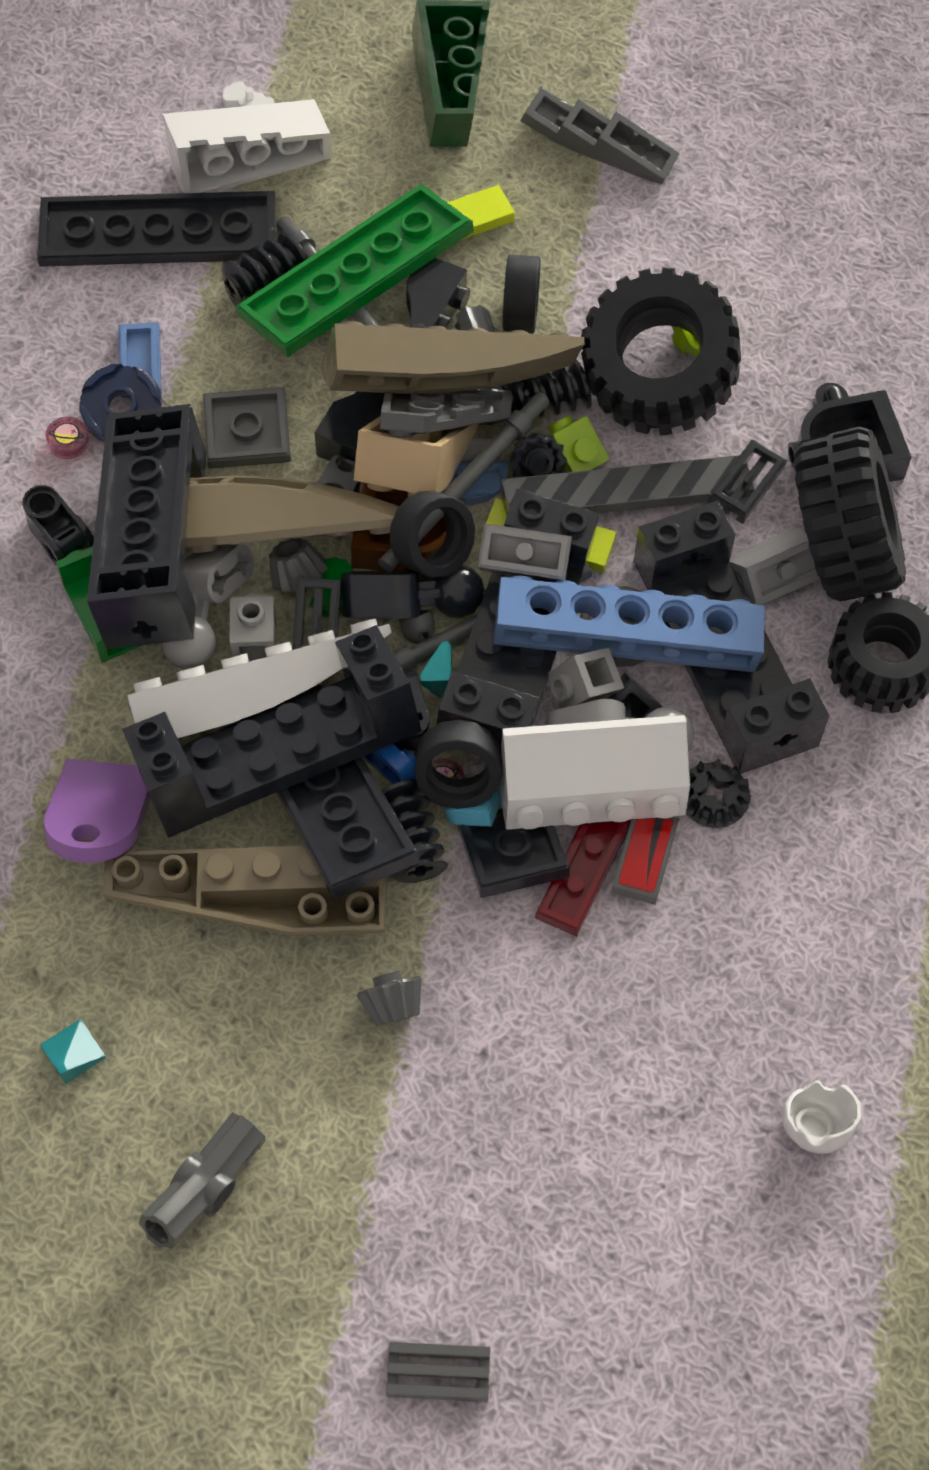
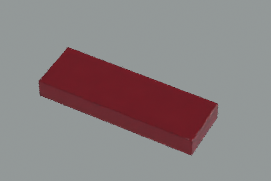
M631 820L624 822L584 823L579 825L565 853L570 877L550 883L536 912L535 919L573 936H578L628 833Z

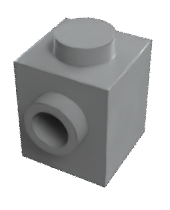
M249 593L242 597H230V648L232 657L246 653L249 661L266 657L264 648L277 645V619L274 596Z
M609 647L575 655L548 672L551 692L557 700L560 709L594 700L607 699L624 689Z

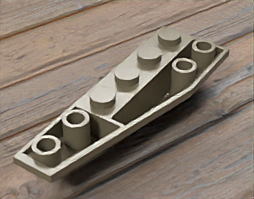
M349 321L343 324H334L321 363V373L329 389L334 391L393 392L399 394L468 391L530 379L573 365L584 346V337L569 336L562 332L541 335L529 334L523 330L503 333L488 332L483 328H473L466 331L447 330L442 326H430L427 328H410L401 324L372 326Z
M236 475L190 478L185 547H191V551L194 553H203L216 550L217 545L282 538L296 539L321 534L345 536L352 534L353 531L369 530L370 534L390 533L391 523L396 510L400 506L341 488L279 477Z
M304 845L127 851L116 858L105 861L103 896L105 899L288 936L385 933L387 909L386 877L333 899Z

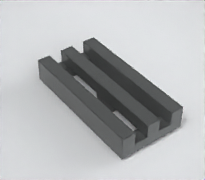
M389 1342L386 1397L488 1402L490 1347ZM399 1356L480 1360L479 1367L399 1363ZM398 1375L479 1379L478 1388L408 1385L397 1384Z

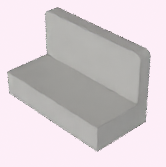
M798 527L792 528L730 557V564L733 570L740 572L751 604H766L820 579L815 569L813 556L810 553L807 534L804 529Z

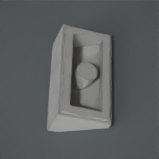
M484 523L478 569L486 572L527 576L533 579L553 582L566 580L572 536Z

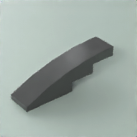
M543 87L540 88L520 120L554 142L577 153L661 184L680 155V152L617 111L610 120L580 99L572 107Z

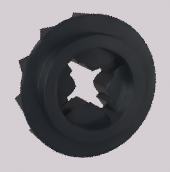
M720 759L712 763L700 761L689 771L690 790L686 814L693 821L706 827L721 828L736 823L744 816L749 807L751 795L748 779H744L738 772L737 765L730 767L722 764ZM708 779L717 789L723 787L726 789L723 792L722 804L720 800L717 801L714 795H704L709 787Z

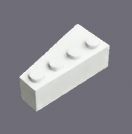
M315 100L163 114L171 167L182 193L217 192L331 158L330 132Z

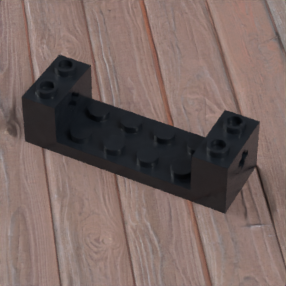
M191 404L112 413L107 416L87 596L88 606L106 649L194 639L196 605L183 567L190 478L205 477L206 450Z
M516 489L504 526L572 536L566 580L580 585L592 548L600 513ZM492 572L457 672H451L438 709L436 725L444 721L459 719L476 722L490 730L499 741L501 747L502 729L533 726L549 679L548 672L552 670L557 651L493 644L501 577L511 578L513 575ZM533 579L534 581L553 582V581ZM542 608L532 609L535 613L540 615L550 614L547 610Z
M718 500L638 527L633 562L647 590H657L665 595L683 597L702 595L710 600L731 601L742 599L749 601L730 564L736 534ZM665 622L669 628L681 629L675 623ZM708 627L712 632L716 634H724V632L717 627ZM765 630L764 653L755 672L684 665L733 765H737L740 774L819 747L830 715L810 678L792 684Z
M377 625L335 642L345 679L183 746L180 745L166 712L122 729L168 838L422 732L410 682Z

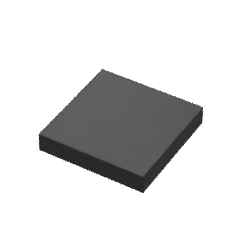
M285 387L203 394L208 469L291 462Z

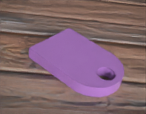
M77 759L66 760L44 817L45 840L55 854L74 862L96 863L116 858L127 852L134 845L150 801L149 793L137 765ZM82 839H93L91 842H79Z

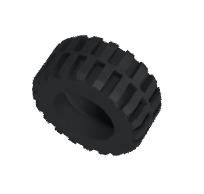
M662 267V273L651 274L650 268L638 271V278L630 280L626 275L616 281L617 289L612 292L606 289L598 297L600 308L595 306L590 308L585 318L587 327L582 329L581 337H584L581 356L585 373L589 381L591 393L597 397L600 408L606 414L613 412L615 422L627 427L630 422H633L636 432L649 434L650 428H659L660 435L672 434V428L682 426L685 432L696 427L695 420L699 417H702L705 421L716 414L715 404L725 405L731 396V386L737 384L740 374L739 363L741 362L737 317L733 316L732 306L725 296L719 297L718 288L710 281H705L701 285L698 274L685 271L683 276L676 275L675 268ZM674 326L691 333L700 342V352L694 362L684 371L667 378H648L630 370L623 362V353L626 347L638 334L652 327Z
M856 427L804 440L794 453L795 481L810 553L813 556L817 575L821 579V585L826 591L827 596L842 602L897 589L906 580L903 541L888 473L873 431L864 427Z

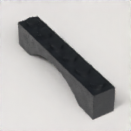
M434 258L410 274L406 281V306L410 317V328H412L413 324L422 323L426 327L442 326L447 330L452 329L455 312L463 310L470 297V288L467 287V269ZM355 392L350 396L334 401L314 433L316 456L330 461L334 455H338L355 461L358 430L381 416L384 393Z

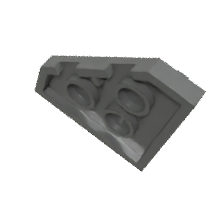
M490 388L428 394L385 392L381 410L380 429L389 430V434L396 437H413L415 432L427 433L444 429H457L461 426L483 422H497L501 419L510 418L512 393L511 390Z

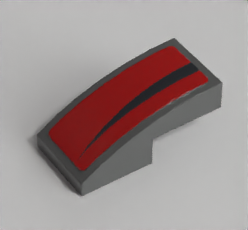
M657 817L631 820L611 893L656 905L679 818L663 819Z

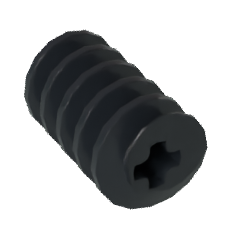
M285 232L278 235L276 241L272 239L265 241L263 248L259 246L251 248L249 255L245 253L237 255L235 262L232 260L224 261L221 266L222 277L231 302L236 307L243 302L242 297L249 298L256 293V290H261L308 259L299 243L290 234Z
M577 359L573 365L502 386V390H511V413L515 410L520 411L537 392H541L548 397L549 405L555 415H560L561 402H566L571 412L576 411L577 399L580 398L587 409L592 407L589 381L585 370ZM545 409L538 415L540 419L544 418Z
M416 779L400 781L386 787L382 792L416 848L420 861L418 864L392 874L393 879L403 883H417L440 875L447 869L449 864L444 861H435L443 856L445 850L441 844H432L438 840L440 833L437 828L429 827L435 821L434 814L424 811L431 804L430 800L426 796L420 795L423 792L418 788Z

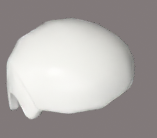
M819 1080L814 1081L803 1089L792 1092L782 1110L783 1127L786 1134L802 1149L815 1154H828L843 1149L855 1134L861 1121L860 1101L848 1086L842 1084L835 1089L823 1086Z

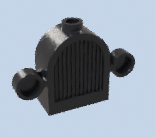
M825 383L819 386L813 401L814 408L807 413L802 422L798 441L788 444V456L792 467H794L795 450L804 440L856 427H864L872 430L873 435L877 439L889 482L903 480L912 456L886 390L848 397L845 388L839 384Z

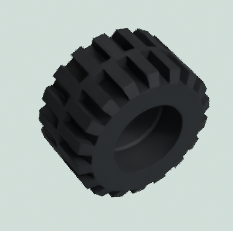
M882 592L881 598H876L874 594L864 596L862 603L857 600L849 606L848 612H843L829 649L828 668L833 669L830 676L833 683H842L839 692L845 698L851 694L855 696L854 704L860 708L863 707L864 703L872 705V712L881 713L883 706H888L890 713L900 712L903 703L910 709L917 704L919 698L923 700L928 695L929 615L925 613L927 606L920 601L915 605L909 602L911 597L901 594L900 599L893 598L892 592ZM871 642L890 643L905 654L907 661L900 663L882 661L870 653L866 644Z

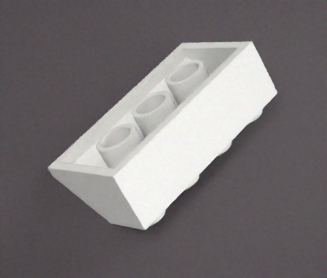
M685 715L502 729V776L499 783V791L506 830L519 828L535 829L551 825L577 826L584 823L607 821L624 822L632 819L657 817L664 819L686 814L690 776Z

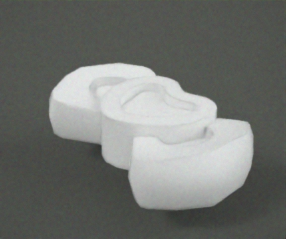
M243 82L230 84L224 88L222 94V104L225 108L275 103L273 98L265 97L264 94L255 92L253 88L246 87Z

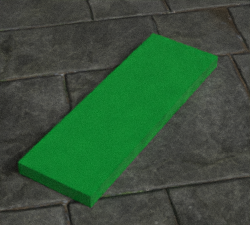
M421 183L236 306L238 317L285 356L289 357L334 327V324L340 323L473 233V221Z

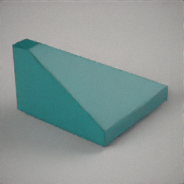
M449 641L441 642L420 674L421 685L441 699L452 672V654Z
M81 1019L40 1044L65 1084L106 1058Z

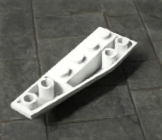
M376 618L350 625L352 634L335 638L333 630L308 636L309 645L292 650L290 642L264 648L266 657L249 661L247 653L221 660L223 669L206 673L204 665L176 672L178 681L162 685L160 677L133 684L135 693L127 694L134 722L138 723L166 712L177 738L231 724L272 708L314 687L341 670L342 666L335 642L377 625ZM389 624L377 625L384 638L392 633Z

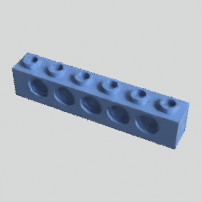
M527 576L501 577L496 603L493 644L579 654L609 647L612 657L755 672L764 653L765 605L751 604L749 601L742 599L720 601L710 600L702 595H688L686 597L665 595L657 590H645L643 592L627 591L612 585L600 587L581 586L567 580L553 583L534 581ZM542 608L547 610L550 614L540 615L535 613L532 609ZM587 613L591 615L594 619L585 620L580 618L577 614ZM620 618H631L634 621H636L637 624H627L623 622ZM665 622L675 623L681 629L669 628ZM708 627H717L724 632V634H716L712 632Z

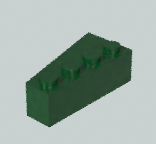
M416 1L411 35L430 147L468 146L491 1Z

